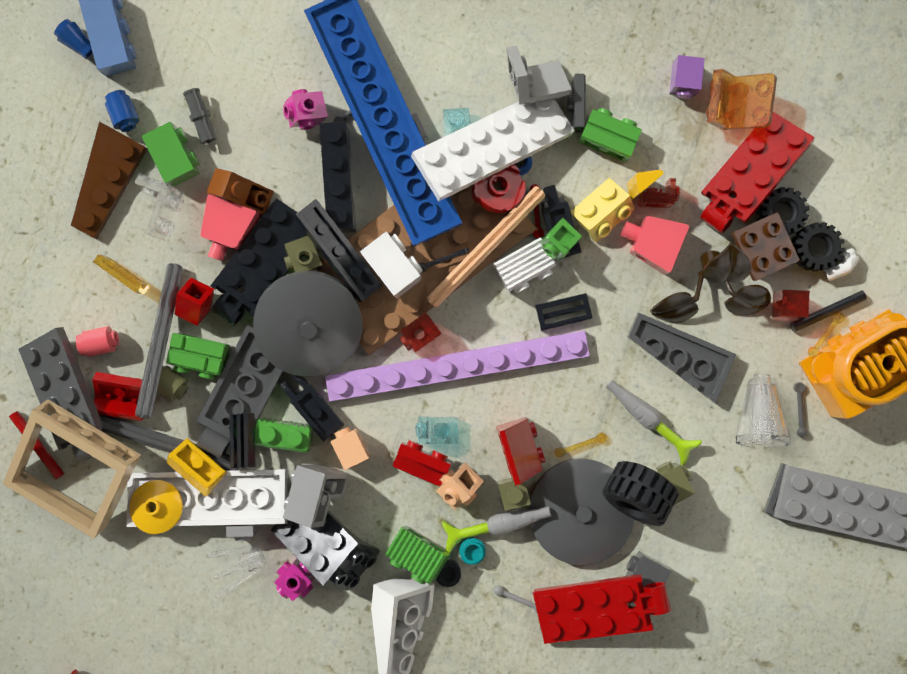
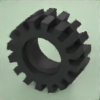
M791 187L775 189L757 209L756 214H759V218L756 220L759 221L772 215L774 206L779 202H783L789 205L792 212L790 219L787 222H783L788 235L796 233L800 228L804 227L806 224L804 221L809 218V215L806 214V211L810 210L809 206L804 204L807 199L805 197L801 198L800 195L802 193L800 191L793 192L794 188Z
M825 222L813 223L797 231V236L793 237L791 241L794 242L793 246L799 257V261L796 264L799 267L804 266L805 270H812V272L834 267L836 262L842 259L840 254L845 252V248H841V244H844L845 241L844 239H839L842 233L840 231L835 232L834 229L836 227L833 225L827 226ZM814 237H819L826 243L827 249L822 257H815L809 251V242Z

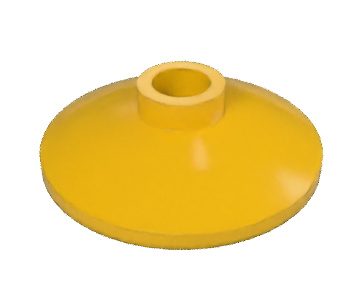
M151 480L140 485L133 493L129 506L130 516L134 524L140 530L149 534H161L172 529L179 521L183 510V502L179 491L171 483L163 480ZM151 502H154L156 504V510L154 512H151L149 510V505Z

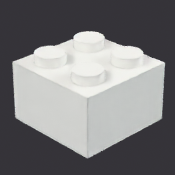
M386 231L361 250L360 253L391 293L398 299L422 280L419 274L422 272V268L413 256L407 259L403 253L406 251L405 246L396 234L390 237Z

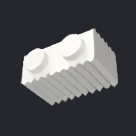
M541 237L493 264L508 293L514 290L517 294L530 287L528 283L530 280L537 277L541 281L553 274L551 269L556 264L553 258L544 252L543 246L539 243L542 240Z

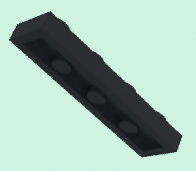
M317 199L293 216L344 284L351 290L358 302H363L382 286Z

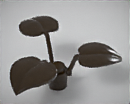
M730 242L721 253L711 250L701 255L702 271L698 272L699 278L693 297L688 292L672 294L653 306L650 313L657 318L669 322H683L692 318L699 310L695 302L699 300L704 278L711 283L722 282L725 284L729 294L732 296L725 301V307L729 312L736 315H751L762 311L771 303V294L767 288L756 284L744 286L738 292L733 290L730 282L743 281L750 275L752 268L746 254Z

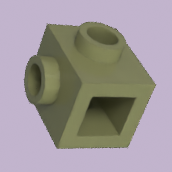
M308 236L284 244L288 255L284 258L289 273L321 269V261L325 260L324 256L314 246V243ZM306 256L309 260L302 262L299 258Z

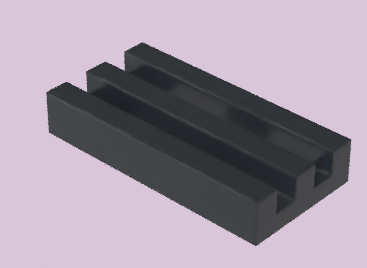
M587 293L535 305L541 331L593 319ZM578 300L583 301V305L546 314L542 312V309ZM585 310L586 315L545 324L544 320Z
M255 414L229 415L230 469L256 467Z

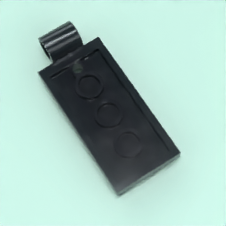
M277 198L210 285L214 290L217 289L223 293L216 300L211 311L232 326H235L240 321L245 311H248L254 317L256 305L263 292L274 281L289 273L284 258L288 256L284 244L308 236L293 217L297 212ZM240 287H245L243 293L238 292Z

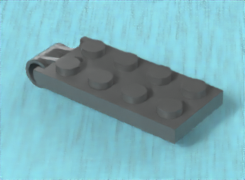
M247 325L196 420V423L207 427L200 436L197 446L219 458L224 456L230 446V423L229 425L225 424V418H229V415L254 413L256 425V421L259 420L284 372L264 357L256 343L253 327Z
M64 327L54 328L18 349L40 404L50 400L100 431L104 428ZM52 433L58 450H63L71 444ZM71 444L73 454L78 460L86 461L93 457Z

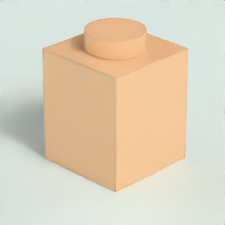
M348 426L334 433L336 438L330 442L344 470L369 459L370 454L357 428L350 430Z

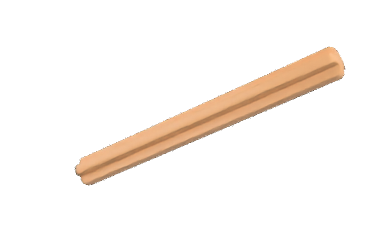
M537 186L534 187L430 293L427 300L433 307H438L544 199L545 193Z

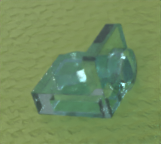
M419 416L415 427L418 442L424 444H458V417Z

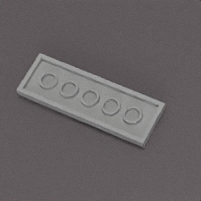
M785 465L775 505L774 517L907 548V493Z

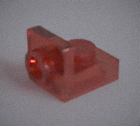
M669 178L666 181L665 193H662L660 188H648L646 192H642L638 198V207H672L675 201H678L680 187L676 185V178Z

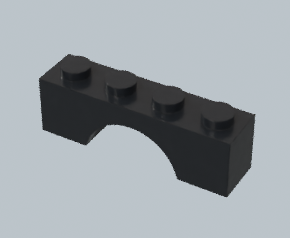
M346 121L319 123L325 211L342 233L357 232L351 184L349 126Z

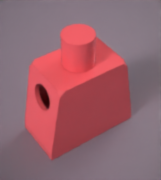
M208 194L201 228V237L213 242L208 257L223 262L228 247L237 250L255 227L261 214L255 210Z
M646 216L640 226L626 221L620 236L634 241L630 254L666 275L672 271L689 225Z

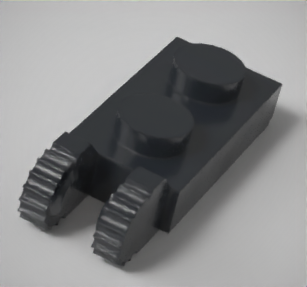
M293 375L294 380L304 389L298 395H296L288 382L282 380L279 386L291 399L290 403L323 442L345 425L313 385H309L303 376Z

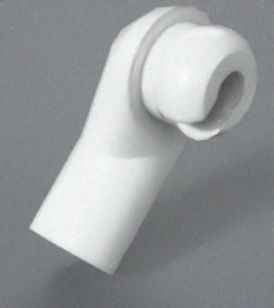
M849 248L845 250L844 253H841L843 258L841 263L824 270L829 282L852 272L859 261V255H856L855 249Z

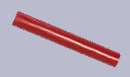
M16 411L9 418L19 432L23 434L27 422L19 411ZM38 438L33 450L54 479L58 480L65 473Z

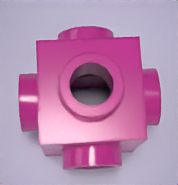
M307 89L293 91L283 105L284 117L289 121L290 128L299 127L300 130H309L314 128L315 125L322 123L328 117L322 91L308 92Z
M297 558L292 563L287 560L276 571L279 575L274 582L277 585L276 590L286 599L289 597L294 601L298 596L303 599L314 588L311 583L315 577ZM290 578H294L297 580V586L290 580Z

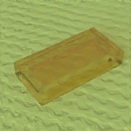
M100 254L94 259L93 263L135 293L144 295L149 287L145 282L110 257Z

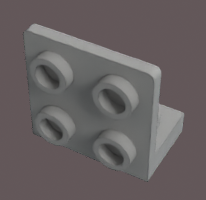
M517 46L506 48L509 77L519 105L531 104L551 98L556 99L571 94V87L560 61L527 67L525 55H520Z

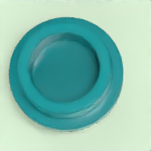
M468 538L460 545L459 553L465 563L475 565L484 559L486 549L481 540Z

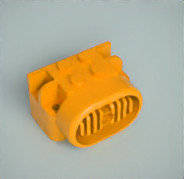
M887 309L867 322L864 320L859 321L849 327L850 332L843 336L842 334L833 336L826 341L828 343L827 346L798 362L831 417L848 419L874 405L890 403L907 393V319L903 315L892 313L890 309ZM884 358H886L887 360V366L885 369L882 365Z

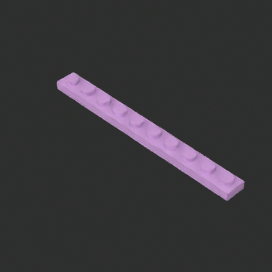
M584 330L325 375L330 402L589 357V350Z

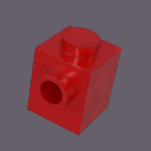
M190 278L177 293L174 315L198 326L211 310L214 288Z

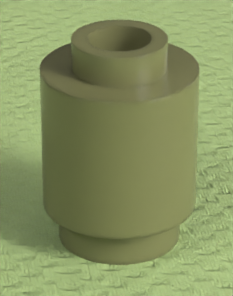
M162 365L157 391L170 401H174L176 398L181 400L189 389L186 386L188 380L178 372L173 371L168 365Z

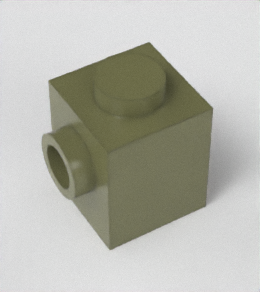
M668 461L656 468L657 472L668 479L678 490L679 496L675 504L696 494L690 484V481L693 479L686 466L681 467L680 464Z

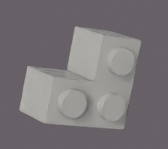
M297 465L291 476L292 485L289 496L284 503L285 511L283 518L310 528L324 526L330 501L343 499L350 473L325 465Z

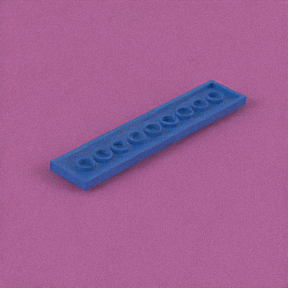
M324 0L305 9L304 12L413 246L416 247L461 226L462 221L450 196L438 201L411 157L412 152L426 145L358 1Z

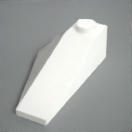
M393 578L374 584L371 611L379 674L410 673L415 659L412 653L416 641H421L424 633L420 629L424 618L429 617L432 610L434 583H425L423 585L415 580Z

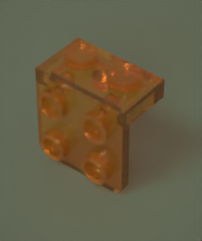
M724 69L713 70V77L710 82L709 106L706 110L707 123L722 130L765 128L770 126L777 76L773 73L735 76Z

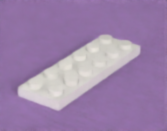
M554 98L536 101L531 104L519 105V102H516L412 152L411 157L437 200L441 201L571 136L575 130Z
M287 469L226 471V475L207 497L201 494L177 472L132 473L127 486V527H137L132 521L129 511L133 493L140 485L151 480L169 482L179 491L183 502V510L175 526L287 524V519L283 518L285 511L284 503L287 498ZM151 502L149 505V510L151 512H154L156 510V504L154 502Z

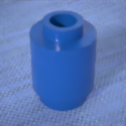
M124 90L108 93L105 96V107L114 129L121 130V132L135 129L136 124L139 122V117L131 97Z

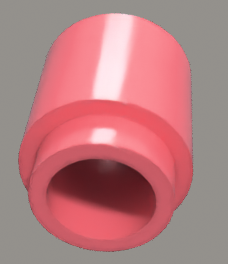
M110 326L83 331L82 334L76 336V347L81 356L87 355L92 357L115 352L116 346L119 345L118 334L115 330L112 331Z

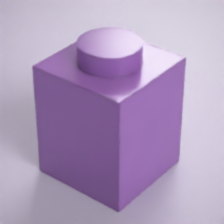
M678 55L672 65L669 93L677 94V97L681 99H690L696 96L702 88L705 58Z

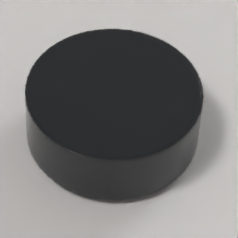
M447 559L436 578L437 582L444 587L456 585L461 578L459 564L452 559Z

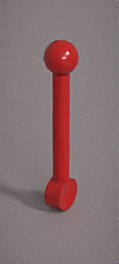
M537 184L531 185V186H530V191H531L534 187H536V186L539 187V186H538ZM538 204L534 208L535 227L537 229L533 231V235L536 239L543 238L544 231L540 224Z

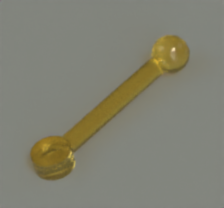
M839 312L833 316V322L814 347L808 349L809 356L816 357L818 355V349L837 324L845 320L843 313Z
M600 432L596 437L566 448L558 447L554 453L559 458L563 457L565 453L596 442L604 443L607 441V435Z

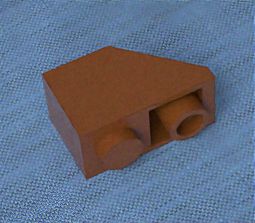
M215 168L206 193L264 215L274 191L234 172Z

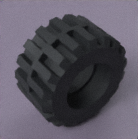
M629 461L617 462L602 491L605 499L618 511L641 523L654 526L665 524L679 496L678 490L664 476L644 465Z

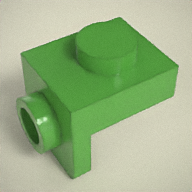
M562 218L539 243L543 246L544 252L549 257L556 258L559 261L569 253V250L582 235Z

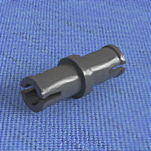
M192 88L184 91L183 95L191 113L189 118L195 124L200 143L207 144L215 141L217 137L209 119L211 114L205 108L200 89Z

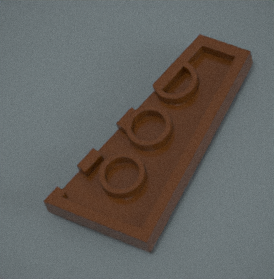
M99 121L71 222L72 227L94 239H98L147 152V147Z

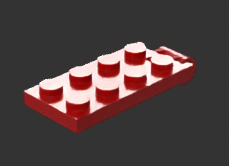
M769 110L701 191V194L712 200V202L704 209L700 219L721 234L730 227L735 216L742 222L747 223L811 146L815 137Z
M637 574L535 589L533 596L544 644L653 631L654 626L650 615H663L671 611L665 582H654L643 587L642 575ZM629 602H634L635 606L632 607Z

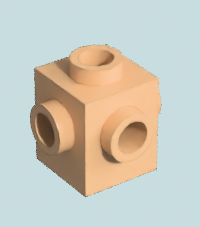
M464 463L455 471L449 469L448 473L441 477L442 485L436 492L455 510L462 504L468 506L476 498L477 494L475 492L484 481Z

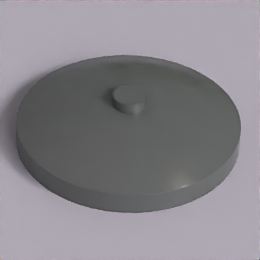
M299 271L279 278L263 292L255 308L253 330L260 351L275 367L297 376H318L337 369L355 352L362 334V316L355 296L340 280L322 272Z
M575 458L554 465L539 478L530 496L531 505H529V510L549 506L552 517L541 519L530 525L536 539L550 555L569 564L591 565L610 558L626 543L632 532L634 519L614 508L602 494L614 469L593 459Z

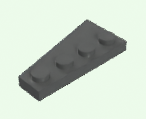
M641 313L636 314L627 338L713 403L717 402L736 357L735 353Z

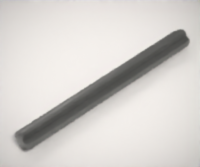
M169 263L166 268L135 415L140 418L148 419L152 417L176 304V296L183 271L182 266L179 264Z
M99 414L104 427L102 431L170 453L184 441L120 419ZM200 448L224 470H239V468L230 469V455L224 454L222 458H219Z

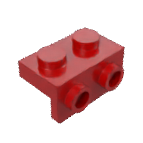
M101 372L95 373L92 378L95 393L93 402L98 414L137 421L144 419L135 415L142 379Z
M408 440L407 443L402 442L393 462V467L441 486L442 482L440 479L444 474L448 473L451 462L447 461L448 456L433 450L432 454L422 450L423 445L412 440Z

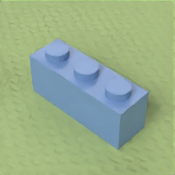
M79 0L97 70L108 77L136 69L134 59H137V54L133 44L129 43L127 34H130V28L127 20L122 18L120 10L123 9L122 0Z

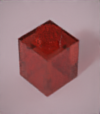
M773 291L772 318H809L810 291Z

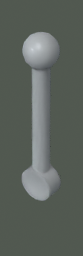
M500 585L494 587L495 595L506 596L533 608L537 613L535 603L505 591Z

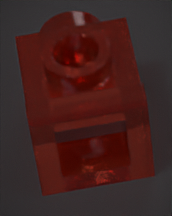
M427 312L400 330L403 334L400 337L401 342L408 351L413 348L415 352H418L442 335ZM422 329L424 331L422 339L415 338L414 333L416 330Z

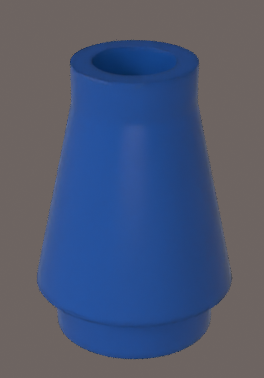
M65 19L56 27L54 35L57 36L58 42L77 52L85 59L92 55L90 41L75 21L71 22L69 19Z

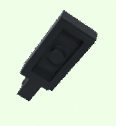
M555 184L544 187L543 192L545 193L546 201L541 203V211L547 233L562 218L575 229L568 201H565L564 196L558 198ZM579 240L565 257L582 253Z

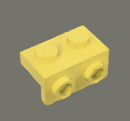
M609 178L570 212L572 217L589 232L591 239L597 242L601 238L606 237L619 222L627 219L634 210V205L630 195Z

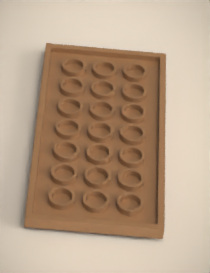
M497 180L496 183H492L496 191H504L505 189L501 186V181ZM469 186L450 196L462 221V225L416 247L413 246L395 205L347 239L382 284L363 302H358L362 316V334L359 343L366 353L371 355L432 309L433 306L427 300L430 293L513 209L504 214L484 209L473 200L472 188ZM526 216L454 291L533 233L537 228L529 217ZM387 231L390 237L396 234L406 249L403 253L407 259L413 256L417 263H428L467 247L470 253L427 268L425 272L419 273L422 280L396 299L360 251ZM326 259L321 261L322 267L317 270L318 272L331 275L344 283Z

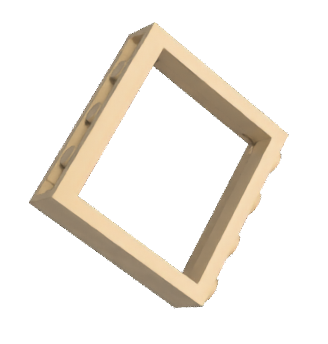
M46 400L32 410L3 485L95 539L108 526L141 454L52 401ZM42 427L116 470L97 514L24 471Z

